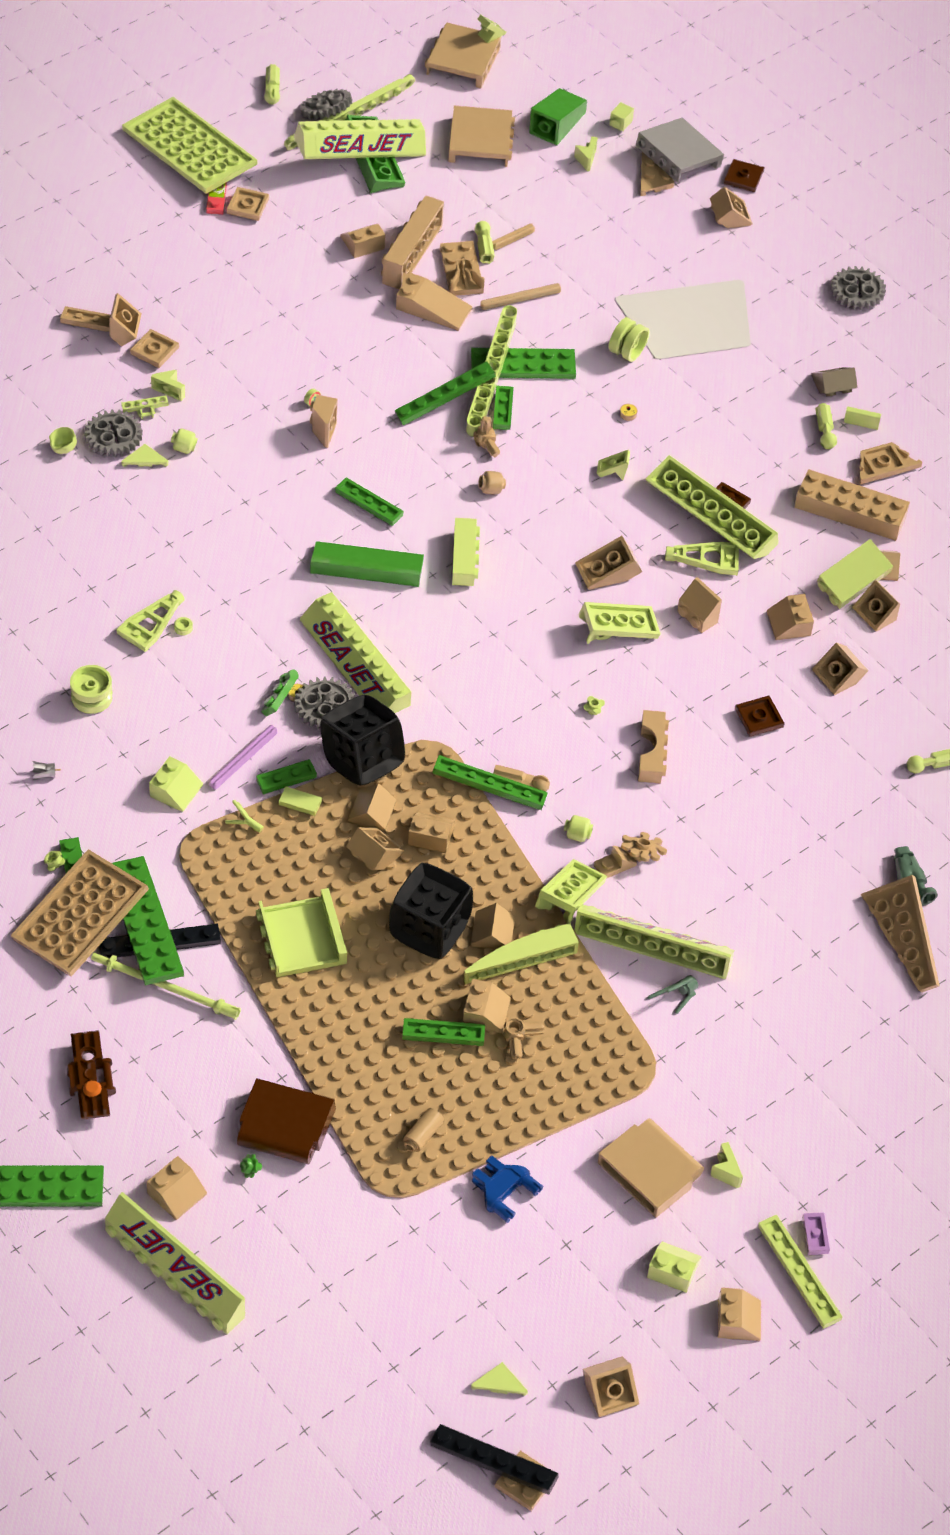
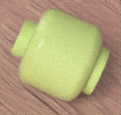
M180 428L177 433L173 432L170 442L173 443L174 450L189 454L191 451L194 452L198 438H196L194 432Z
M573 815L570 820H566L564 831H567L569 839L585 842L586 839L591 837L593 824H591V820L588 818Z

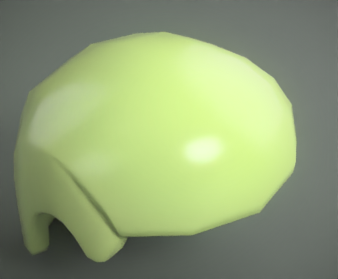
M60 427L49 435L50 446L57 454H68L74 450L77 444L76 435L73 429L69 427Z

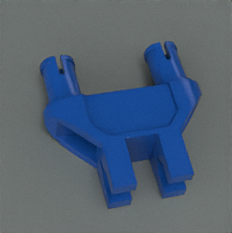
M491 1155L486 1160L487 1165L485 1169L493 1176L490 1178L477 1168L472 1173L474 1178L471 1182L484 1192L486 1210L492 1213L495 1212L506 1223H509L510 1219L514 1218L516 1212L506 1206L503 1201L519 1186L523 1185L534 1196H537L538 1192L542 1191L544 1185L531 1176L530 1170L526 1167L504 1165Z

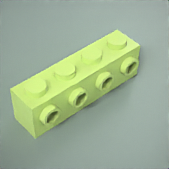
M455 518L452 585L474 586V579H478L479 568H475V565H479V554H476V551H479L480 540H476V537H480V526H477V519Z

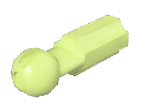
M270 64L266 67L264 98L268 104H276L280 100V68L276 64Z
M482 220L475 224L474 231L478 239L477 246L480 261L483 264H490L494 261L495 257L493 242L490 237L491 226L488 222Z
M821 403L815 407L819 431L823 432L820 441L823 448L832 449L837 445V437L831 433L834 429L830 405Z
M950 749L933 752L928 758L914 755L908 759L907 769L917 774L922 772L926 766L932 765L934 769L950 766Z

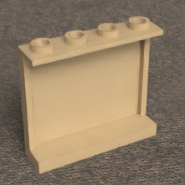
M446 22L444 28L440 30L439 38L435 40L434 48L430 50L429 58L425 61L426 75H429L433 68L476 79V87L482 88L501 48V37L487 43L478 35L480 30Z
M454 105L449 162L455 163L456 155L506 159L505 167H508V161L512 160V151H509V149L513 148V139L510 138L514 137V128L511 127L515 125V117H512V110Z

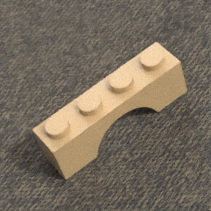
M643 710L641 737L649 740L653 744L654 749L640 756L638 782L661 784L662 776H666L667 765H663V761H667V750H664V746L668 744V735L665 734V731H668L669 720H666V712Z

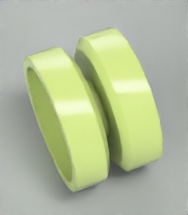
M628 317L623 318L611 335L609 351L617 355L621 354L622 358L630 362L635 361L647 344L650 333L649 328L642 324L637 325L636 321Z
M85 665L75 670L70 677L71 701L79 711L87 714H96L110 706L113 699L112 678L105 668L98 665Z

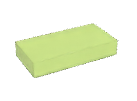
M847 406L844 423L878 430L881 414Z
M287 786L279 799V805L313 816L316 815L322 802V797Z

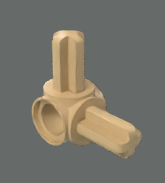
M483 416L481 425L473 433V437L478 447L482 446V448L487 449L489 454L495 458L500 454V450L495 444L496 434L491 427V418Z
M510 1018L507 1021L504 1037L506 1042H509L512 1059L522 1058L521 1041L525 1038V1035H542L544 1033L543 1023H524L523 1020L518 1018ZM509 1028H516L518 1032H511Z

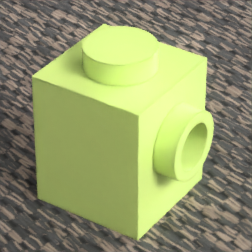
M620 102L610 113L609 125L624 131L633 121L634 108Z

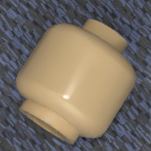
M485 471L479 477L478 486L484 494L498 495L505 489L506 479L503 478L500 472Z

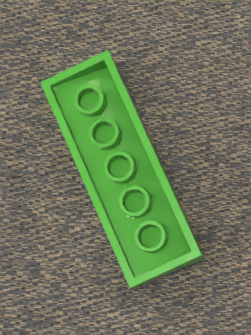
M347 115L345 121L378 120V117ZM395 157L356 158L370 194L389 188H404L406 182Z
M316 541L310 561V573L419 587L424 554Z

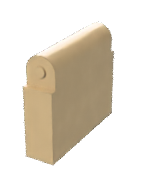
M651 1118L645 1120L638 1127L634 1124L599 1152L598 1164L655 1218L690 1191L693 1182L704 1171V1167Z

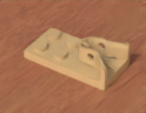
M474 242L440 243V252L449 292L455 296L483 294L485 279L480 273Z

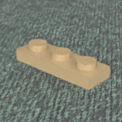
M65 306L60 317V323L109 332L111 315Z

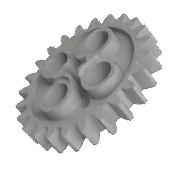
M347 89L324 90L323 93L318 92L317 95H311V98H306V101H302L303 104H300V110L305 119L329 118L330 115L336 116V113H342V110H347L346 108L350 107L353 99L350 91H347Z
M848 266L847 270L842 268L841 272L837 271V274L833 276L831 292H833L832 296L836 297V301L841 300V305L847 304V308L853 306V310L859 307L862 311L863 307L869 310L870 306L875 308L876 304L880 305V302L883 301L886 293V284H884V279H880L881 275H875L876 271L870 272V268L864 270L863 266L860 269L854 266V269H851Z
M111 409V413L104 410L103 415L98 412V417L92 416V421H87L88 425L85 426L84 431L86 444H89V448H93L94 453L99 451L100 456L106 453L107 457L110 454H113L114 458H116L117 454L123 457V452L130 454V449L135 451L136 446H140L143 435L141 423L138 422V418L134 419L133 414L128 416L127 411L121 414L120 409L117 413H114L113 409Z
M324 676L323 680L320 681L316 677V682L310 679L309 685L303 683V689L298 688V693L295 694L294 700L295 712L298 713L299 719L303 718L304 724L310 722V727L315 724L319 730L321 718L330 710L354 698L355 693H352V688H347V683L341 685L340 679L334 682L333 677L327 680L326 676Z

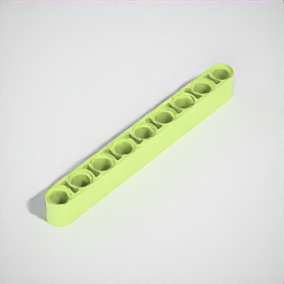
M507 305L502 309L486 358L496 377L477 386L467 417L466 432L471 437H473V433L481 425L482 417H487L515 330L517 309L512 305Z

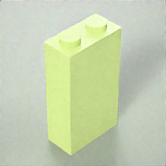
M869 539L820 574L817 584L822 592L827 593L830 602L841 609L866 591L875 580L880 581L891 573L893 565L874 542Z

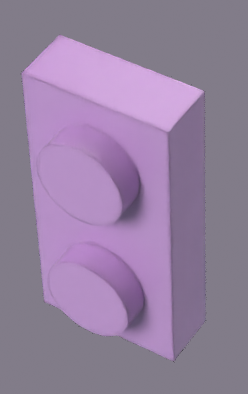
M824 1212L803 1213L802 1219L808 1255L829 1254L830 1247Z

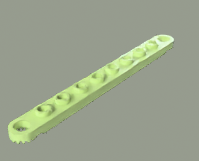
M408 74L403 79L400 78L350 104V107L346 108L347 110L341 111L342 113H336V116L330 115L329 118L325 117L319 121H345L347 115L360 116L366 110H372L376 105L387 102L389 98L400 95L415 83V78ZM294 134L290 135L283 143L287 150L298 147Z

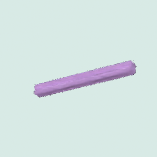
M273 725L268 726L209 780V786L214 790L218 789L278 733L277 728Z

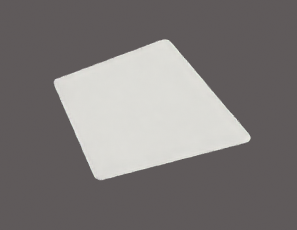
M741 279L621 295L615 298L628 318L636 321L637 325L642 324L649 328L650 333L646 345L656 359L742 348L751 345L745 283Z

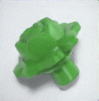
M246 1154L245 1158L242 1159V1162H240L241 1172L244 1173L245 1178H254L255 1173L261 1171L262 1164L258 1162L255 1154Z

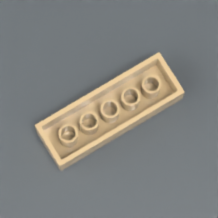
M425 195L423 200L418 202L417 209L412 211L409 221L405 222L403 230L397 234L394 244L391 243L388 253L382 257V284L400 290L443 226L444 201Z
M808 469L798 490L794 508L897 541L907 517L910 502Z

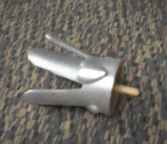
M32 761L35 763L32 765L34 767L32 771L39 773L33 776V781L46 777L56 778L55 771H61V769H55V762L47 764Z

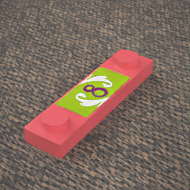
M227 182L208 193L207 214H224Z

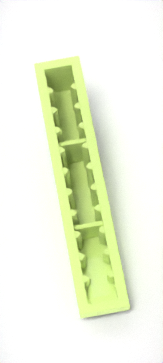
M561 924L551 929L539 930L536 933L514 940L494 950L464 970V984L471 983L472 979L483 980L576 954L579 942L571 924Z

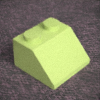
M169 756L149 782L150 797L184 812L202 788L203 782L187 764Z
M662 1241L651 1260L647 1278L687 1293L702 1256Z

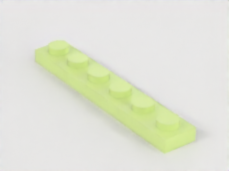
M777 1214L759 1222V1230L822 1328L824 1329L841 1321L843 1316Z

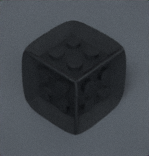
M369 695L354 697L330 710L321 718L320 730L325 757L333 769L352 783L357 785L369 784L395 770L404 762L405 743L401 722L390 708Z
M420 863L405 880L393 900L389 914V930L391 935L401 943L435 959H442L454 946L471 916L473 907L472 887L462 879L428 863Z

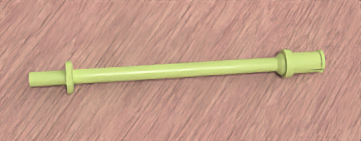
M97 953L92 954L91 960L107 966V972L115 969L143 980L140 970L117 962V956L112 955L109 959ZM167 981L153 984L211 1007L217 1015L223 1014L234 1020H237V1017L240 1015L241 1008L226 1003L224 999L215 1001Z

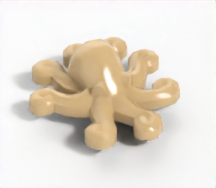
M641 832L640 838L627 835L622 836L623 843L621 848L625 851L630 850L629 854L637 862H648L650 858L653 861H659L660 855L663 856L667 853V849L661 846L662 839L655 837L654 840H649L650 835L647 832Z

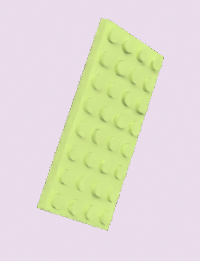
M175 97L167 99L122 124L124 132L205 194L258 165L257 159Z

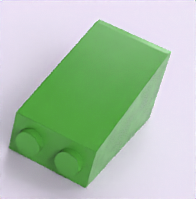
M558 88L531 108L529 134L558 146L586 113L587 100Z

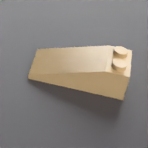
M413 273L409 274L396 295L397 310L457 331L460 330L472 310V306L429 279Z

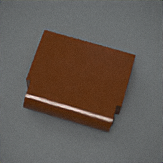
M256 1078L239 1120L241 1128L237 1137V1145L309 1165L315 1151L320 1152L336 1110L335 1099Z

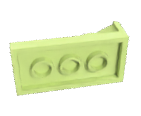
M584 602L578 614L579 618L588 624L590 633L586 639L587 644L596 639L606 640L612 636L658 639L661 634L652 606Z
M572 859L540 890L535 907L551 910L556 905L565 910L563 918L567 924H571L574 913L605 883L607 876Z

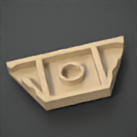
M642 152L640 196H645L646 192L649 191L656 193L664 189L674 188V179Z
M893 442L860 451V484L922 467V461L919 459L916 461L909 457V452L900 449Z

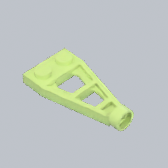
M731 542L666 546L665 561H678L718 574L738 575L739 548ZM698 551L700 552V559L687 557L686 552ZM717 551L720 553V562L707 561L704 558V554Z
M174 590L171 594L164 596L130 616L116 629L117 634L146 652L158 641L178 606L185 601L184 596L178 590ZM160 607L168 610L162 618L154 613ZM150 618L157 624L152 631H149L139 625V622Z

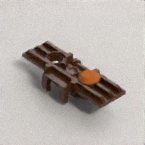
M99 1030L71 1033L74 1061L67 1066V1076L70 1077L69 1094L73 1097L75 1092L78 1091L81 1120L110 1116L108 1096L116 1094L111 1071L112 1059L103 1058ZM86 1053H91L94 1056L91 1060H84L82 1058ZM97 1069H103L105 1082H97Z

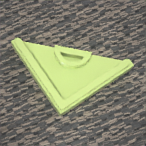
M144 444L123 459L121 465L123 467L127 465H138V467L163 465L167 467L169 462L147 444Z
M503 1362L471 1384L473 1390L482 1389L495 1393L522 1394L523 1396L528 1394V1390Z

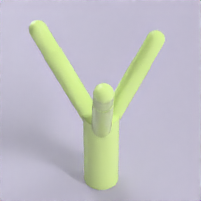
M232 801L245 820H226L225 823L247 824L260 833L264 826L249 817L240 802Z

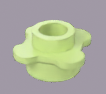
M589 696L583 708L589 714L597 715L601 713V708L605 705V701Z
M50 851L46 854L44 863L48 865V871H54L65 863V859L61 857L62 853L60 851Z

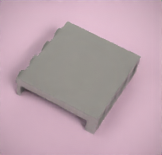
M683 117L640 131L635 144L677 183L682 173L708 164H711L715 169L720 168L724 158V153Z

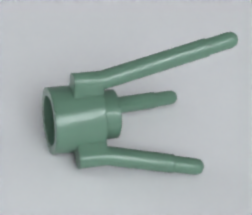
M688 975L677 983L649 995L647 998L652 999L663 993H669L678 989L682 995L687 994V997L675 1011V1014H678L688 1001L696 995L694 990L699 987L698 982L692 975Z

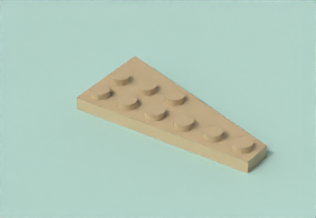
M910 875L860 894L868 904L871 913L877 919L878 925L892 948L897 952L898 958L908 970V974L918 991L923 993L940 987L916 877Z

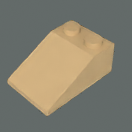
M623 536L616 538L575 562L588 590L625 582L643 572L631 547Z

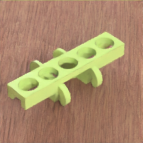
M167 395L121 402L123 413L126 411H137V415L141 419L145 416H152L154 418V408L169 406ZM150 407V412L142 413V408Z

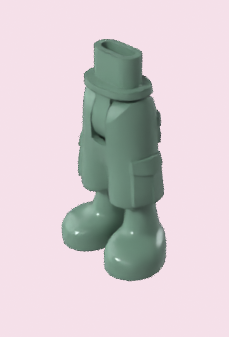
M908 846L895 848L894 861L897 879L899 880L910 875L915 876L922 906L935 901L938 897L937 891L933 887H925L927 878L914 853L910 851Z

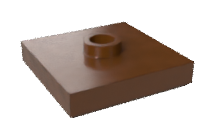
M733 159L724 179V184L756 192L765 167Z
M770 695L735 705V711L749 737L784 728L785 723Z

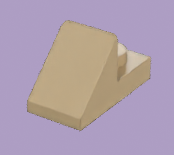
M612 846L611 854L594 861V867L598 872L609 878L637 866V862L629 854V851H625L618 846Z

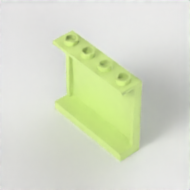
M329 888L321 889V897L263 907L262 901H259L256 917L257 921L262 923V926H260L261 936L266 938L267 942H264L266 954L271 956L269 958L270 969L275 971L276 977L347 964V950Z

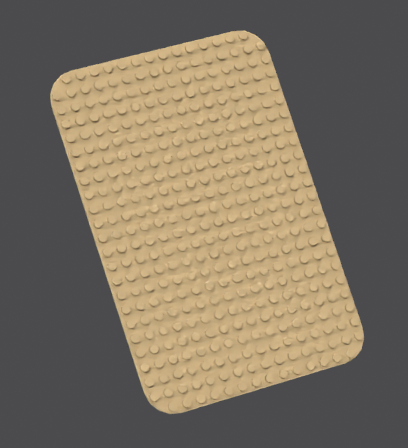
M423 739L405 744L404 762L395 770L369 784H354L336 771L293 788L322 797L321 805L315 816L279 805L281 793L244 808L249 817L264 826L260 833L247 824L225 823L226 820H245L238 810L193 829L181 843L179 854L184 873L213 923H218L220 935L311 1092L335 1099L336 1110L330 1124L361 1178L372 1190L386 1197L407 1198L419 1195L486 1165V1160L491 1155L496 1159L502 1158L630 1101L648 1090L656 1075V1059L651 1047L576 933L575 935L579 942L576 954L482 980L492 982L511 997L503 1033L485 1030L484 1046L402 1040L404 1018L463 1023L464 1009L471 983L464 984V970L495 950L471 946L476 911L497 903L514 915L512 941L536 933L539 930H547L557 925L567 924L563 918L564 914L558 906L555 905L551 910L535 907L540 890L545 885L483 790L432 773L439 755L464 763L462 758L451 747L443 743ZM379 783L396 798V804L387 828L382 832L405 851L384 870L373 871L365 866V862L362 859L354 857L351 854V850L346 846L358 827L370 828L348 822L359 790ZM417 812L455 820L446 853L408 845L409 829L413 816ZM420 863L434 865L468 883L473 890V907L468 923L454 946L442 959L429 957L395 939L389 930V914L393 900L405 880ZM329 888L347 950V964L276 977L275 971L271 970L269 965V958L271 956L266 954L264 942H267L266 938L261 936L260 926H262V923L257 921L256 917L259 901H262L263 907L321 897V889ZM510 1018H518L523 1020L524 1023H543L544 1033L542 1035H525V1038L521 1041L522 1058L512 1059L509 1042H506L504 1037L507 1021ZM509 1028L511 1032H518L516 1028ZM428 1108L437 1110L444 1118L442 1125L420 1152L407 1150L404 1146L403 1138Z

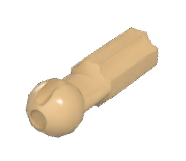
M495 765L493 774L545 792L549 789L550 781L544 775L534 776L521 770Z

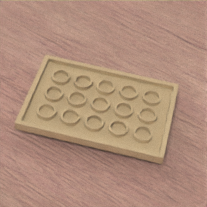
M88 849L11 934V937L20 945L72 977L149 888L140 880Z

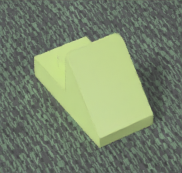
M480 14L477 18L482 23L480 25L482 29L478 35L485 42L489 43L507 33L502 27Z
M591 136L590 143L587 142L586 147L575 145L574 157L586 171L591 170L597 150L598 137Z
M177 370L152 374V389L183 401L185 398V385L177 381Z
M629 449L598 460L597 475L601 478L616 472L624 480L629 465Z
M729 1142L722 1143L717 1153L719 1164L712 1166L710 1175L735 1188H740L743 1175Z

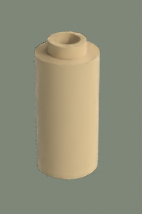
M428 1108L406 1134L403 1141L407 1150L420 1152L442 1125L444 1118L437 1110Z

